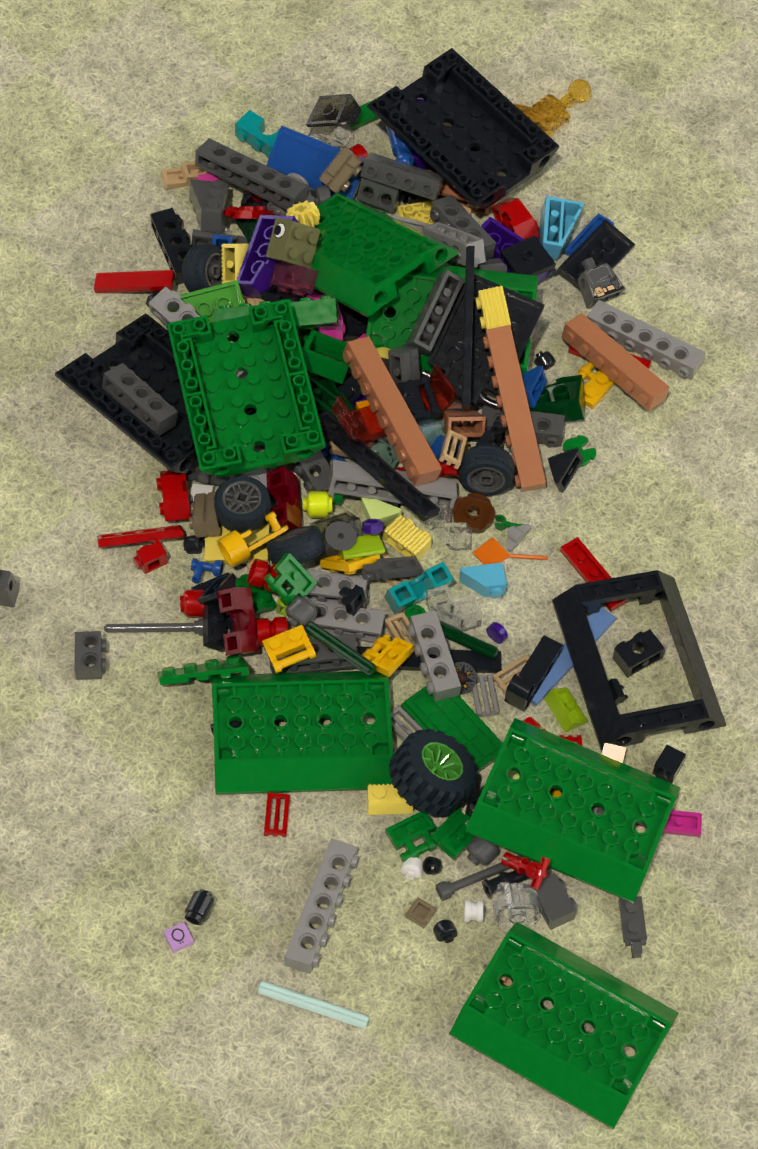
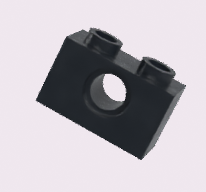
M651 629L645 632L637 633L627 642L622 641L614 648L612 659L628 678L662 659L665 648Z

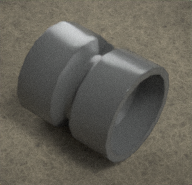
M327 185L316 186L315 190L312 187L307 188L306 201L314 202L316 206L331 198Z

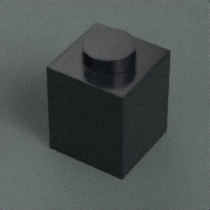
M666 744L654 765L652 774L657 778L673 783L684 765L686 754Z

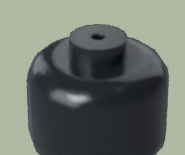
M540 351L535 355L537 358L534 360V364L536 366H543L544 370H548L556 363L555 358L549 351L544 353Z
M195 535L187 536L183 542L184 551L187 554H201L202 548H205V540H202V537L197 538Z
M448 919L441 920L434 925L433 932L439 942H453L454 938L458 935L454 923Z

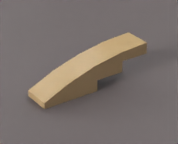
M195 161L181 163V168L162 169L161 178L165 189L190 186V179L198 180L199 174L212 173L195 166Z

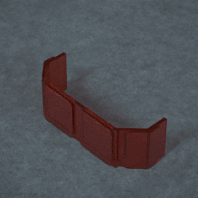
M436 364L430 375L432 379L431 386L438 407H441L442 412H444L453 404L456 391ZM418 388L425 410H431L424 388ZM337 396L332 411L351 439L357 442L360 440L363 444L387 437L384 429L380 427L375 413L370 409V405L350 411L341 396ZM434 419L419 421L417 424L420 426Z

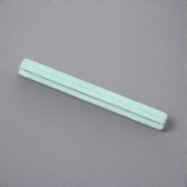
M261 981L258 987V993L363 1029L367 1027L369 1022L368 1015L266 981Z

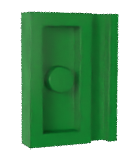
M460 808L452 813L429 838L431 841L434 840L437 846L453 860L475 837L465 832L470 817L467 814L464 815Z

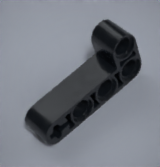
M544 635L519 675L514 674L510 680L504 701L524 712L558 660L564 645Z

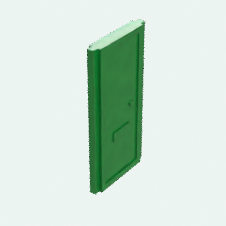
M425 686L401 704L402 709L422 729H435V732H445V735L456 738L455 741L459 744L462 743L465 746V750L472 755V761L475 762L478 773L495 762L503 743L460 696L434 701L433 695L428 694L427 687Z

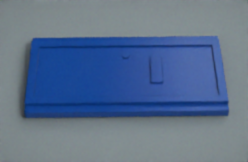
M281 125L266 166L285 175L289 173L299 174L305 178L309 187L315 190L316 186L325 185L319 180V177L341 149ZM361 173L357 177L353 176L349 181L351 183L350 187L345 192L341 191L339 194L355 198L362 178L360 177ZM329 188L330 196L332 197L336 193Z

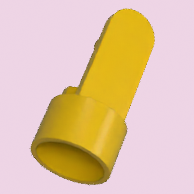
M270 512L265 516L266 522L268 521L273 529V532L247 546L243 538L252 534V531L248 529L239 534L234 530L218 539L217 545L226 562L234 568L251 558L250 551L289 529L288 525L281 527L276 519L277 515L275 512Z

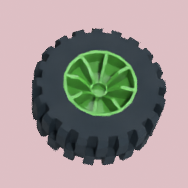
M435 729L417 730L408 735L390 760L389 774L390 778H393V787L398 790L397 794L401 798L403 797L409 806L413 805L417 811L421 813L427 812V815L435 816L437 814V816H446L460 808L475 790L478 772L476 771L477 766L475 762L472 761V755L465 750V746L455 741L456 738L445 735V732H435Z

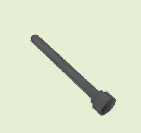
M199 618L194 623L106 624L104 631L107 633L194 631V634L203 636V618Z
M499 863L452 883L450 881H442L435 885L436 892L441 901L451 898L455 891L511 868L502 866Z

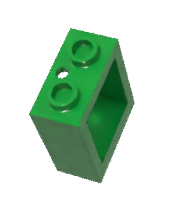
M312 329L309 336H304L301 344L307 371L343 384L350 369L348 363L343 359V351L347 343ZM309 349H313V350H315V351H318V352H320V353H323V354H325V355H328V356H330V357H333V358H335V359H338V360H340V361H342V362H339V361L334 360V359H332V358H329V357H327V356L321 355V354L316 353V352H314V351H311V350H309Z

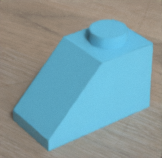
M502 562L460 568V582L483 597L498 598L506 595L507 582Z

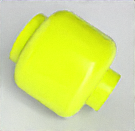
M310 491L307 494V498H303V511H307L309 518H327L329 513H332V497H329L326 491Z

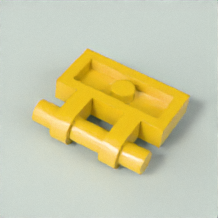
M588 362L578 370L577 375H582L583 380L587 379L589 381L584 386L585 405L594 409L615 385V382L610 380L600 370L596 374L591 372L594 365Z
M384 634L382 637H378L374 641V645L367 649L362 656L376 665L377 672L390 677L414 652V645L398 637L390 641L391 637L388 634Z

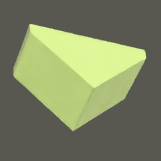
M361 497V509L366 520L380 519L383 522V528L387 527L401 515L402 509L377 499Z

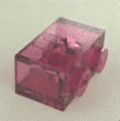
M276 261L270 284L278 286V291L289 293V290H292V294L304 296V293L312 295L318 271L304 266Z

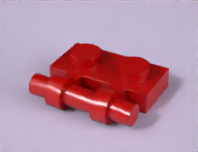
M231 206L224 210V215L229 218L259 219L260 215H274V210H266V206H241L239 208Z

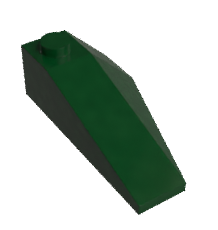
M582 375L555 379L556 383L544 387L535 407H529L530 411L565 415L564 422L583 420L586 405Z

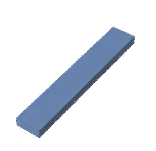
M601 606L599 612L592 613L587 618L595 643L616 621V617ZM566 643L563 644L564 647L558 660L531 701L533 705L537 706L550 690L573 668Z

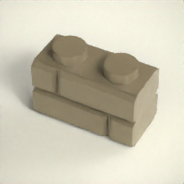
M343 147L319 177V180L335 193L345 192L351 185L350 179L353 176L357 177L361 173L363 168L361 165L364 161L349 148Z
M216 492L195 494L194 503H190V511L193 517H189V526L191 530L194 529L197 538L207 537V535L219 536L221 534V524L218 521L214 508Z

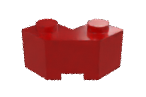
M508 198L490 206L494 219L523 239H528L534 235L536 237L540 236L538 233V223L519 198Z
M170 470L159 471L160 478H156L157 491H162L163 503H159L160 516L164 515L165 521L189 519L190 508L186 474Z

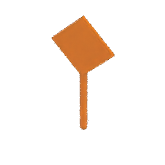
M493 537L472 552L484 565L501 563L507 558L548 560V556L509 554Z

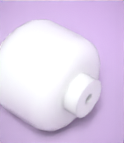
M410 857L405 862H402L400 872L406 875L407 879L420 878L423 873V861L418 857Z

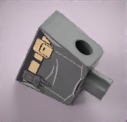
M592 257L582 262L585 271L578 277V284L586 308L594 306L598 300L606 302L617 298L625 290L624 285L609 264L605 263L596 266Z

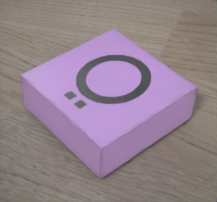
M185 922L163 931L173 953L194 944V940Z

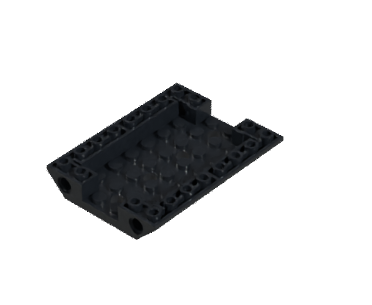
M453 48L425 65L422 77L403 90L394 86L367 106L476 208L487 209L541 171L559 149V145ZM422 98L425 102H418L416 99ZM443 123H450L452 126H444ZM475 147L479 151H471L470 148ZM503 172L506 176H498L497 173Z
M145 313L116 332V344L95 358L84 353L55 373L59 380L170 471L185 474L199 464L169 332L148 314ZM122 363L133 370L141 380L145 381L149 387L160 394L166 402L178 411L176 427L159 436L102 388L104 373L109 371L110 367L118 366ZM247 408L245 413L253 415L256 413V410L254 408Z

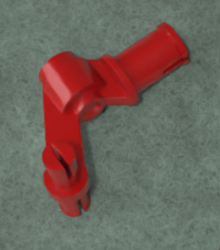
M506 852L503 857L510 859V861L501 859L502 866L516 870L520 875L526 872L527 877L533 879L530 886L539 890L543 878L547 876L546 870L551 860L542 856L540 863H529V859L526 857L520 858Z

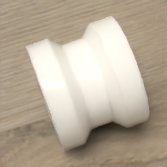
M478 900L477 902L464 901V923H469L471 920L483 923V900Z

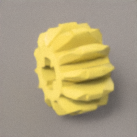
M307 200L301 203L299 201L298 204H292V207L287 209L286 216H294L301 224L310 227L319 224L320 212L314 202H308Z

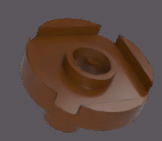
M469 493L468 496L458 498L455 501L452 512L454 524L469 533L479 534L485 532L491 526L495 515V509L491 505L490 500L479 493ZM476 510L478 515L471 516L468 512Z

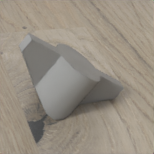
M525 524L508 528V551L511 552L524 539L531 525Z

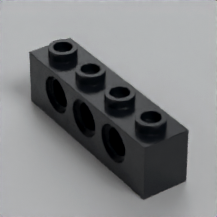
M173 207L151 213V227L169 269L175 272L176 285L183 284V260L193 245L188 244L186 229L182 230L181 228L182 221L180 215L175 214Z

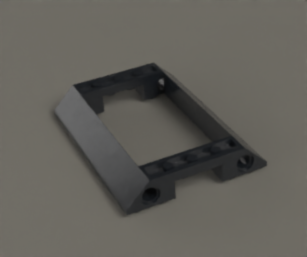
M659 570L598 580L576 584L552 599L600 750H603L604 743L617 746L641 743L645 734L682 727L684 734L726 726L674 577ZM637 597L639 605L660 599V604L694 701L619 714L586 614L599 612L601 603Z

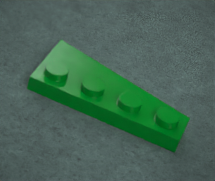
M232 655L226 657V660L209 659L204 664L199 665L187 663L182 668L165 667L162 668V671L157 672L160 685L186 683L191 681L190 678L195 677V680L203 681L209 680L212 675L229 678L231 674L241 672V676L249 675V670L243 657Z

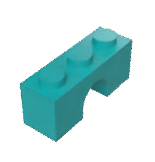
M249 110L235 123V136L240 141H245L251 145L255 151L265 154L269 159L279 130L272 135L263 134L265 131V119Z
M443 561L425 570L422 575L409 582L405 580L389 588L384 597L395 615L409 606L448 588L454 579Z

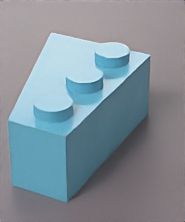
M546 196L540 214L539 242L553 260L557 261L585 203Z

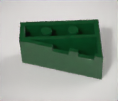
M312 372L308 374L318 415L327 411L342 425L349 428L352 424L354 408L343 392L337 389L335 381Z

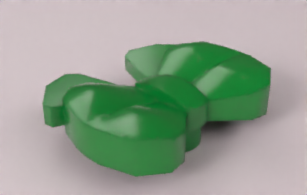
M577 435V438H570L563 443L562 450L564 452L574 448L580 451L584 460L579 467H583L590 460H594L597 454L595 448L585 450L581 448L588 443V438L585 436Z

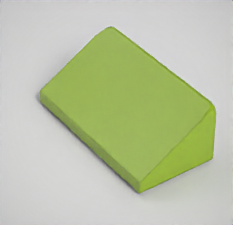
M378 534L357 536L352 548L338 552L342 558L347 560L384 554L385 548Z
M567 687L551 689L545 696V702L564 732L571 731L588 723L587 718Z

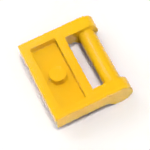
M303 625L262 641L275 673H279L283 668L307 658L313 659L317 657ZM302 649H306V650H304V651H301V652H299V653H296V654H294V655H292V656H289V657H287V658H284V659L278 661V659H280V658H283V657H285V656H287V655H290V654L295 653V652H297V651H300V650H302Z

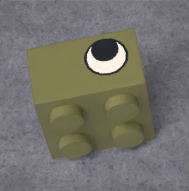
M276 217L266 257L293 266L311 269L320 229Z

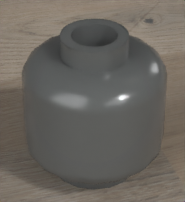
M305 595L303 597H295L285 610L288 616L287 622L293 627L303 625L306 628L317 616V605Z
M474 837L466 846V850L469 853L467 858L476 866L479 863L483 866L489 865L499 853L498 846L478 837Z

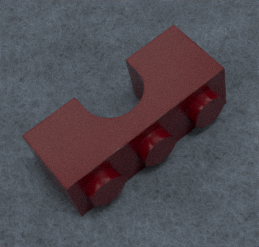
M284 466L267 473L268 492L275 497L278 506L271 508L270 512H275L277 515L276 519L281 527L288 525L289 529L287 531L302 527L298 476Z
M251 587L229 588L217 591L220 613H228L234 622L233 631L223 634L226 656L259 652Z

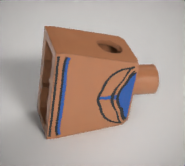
M462 408L442 410L441 430L444 434H446L448 429L465 437H481L485 432L486 416L472 409L470 411H463Z

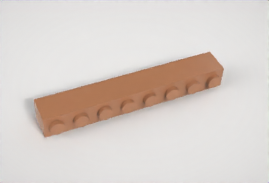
M511 326L487 329L485 337H482L485 349L489 350L490 354L487 357L489 369L493 368L494 376H491L493 388H497L499 394L496 396L497 407L502 408L503 412L500 420L502 427H506L508 434L505 435V443L507 448H511L512 452L511 456L517 474L514 475L515 486L520 488V492L545 488V475Z
M370 337L348 341L343 351V359L348 363L354 379L359 383L361 392L366 396L370 409L378 418L380 427L384 429L389 444L396 451L397 458L403 464L407 477L411 479L414 486L436 481L442 468Z

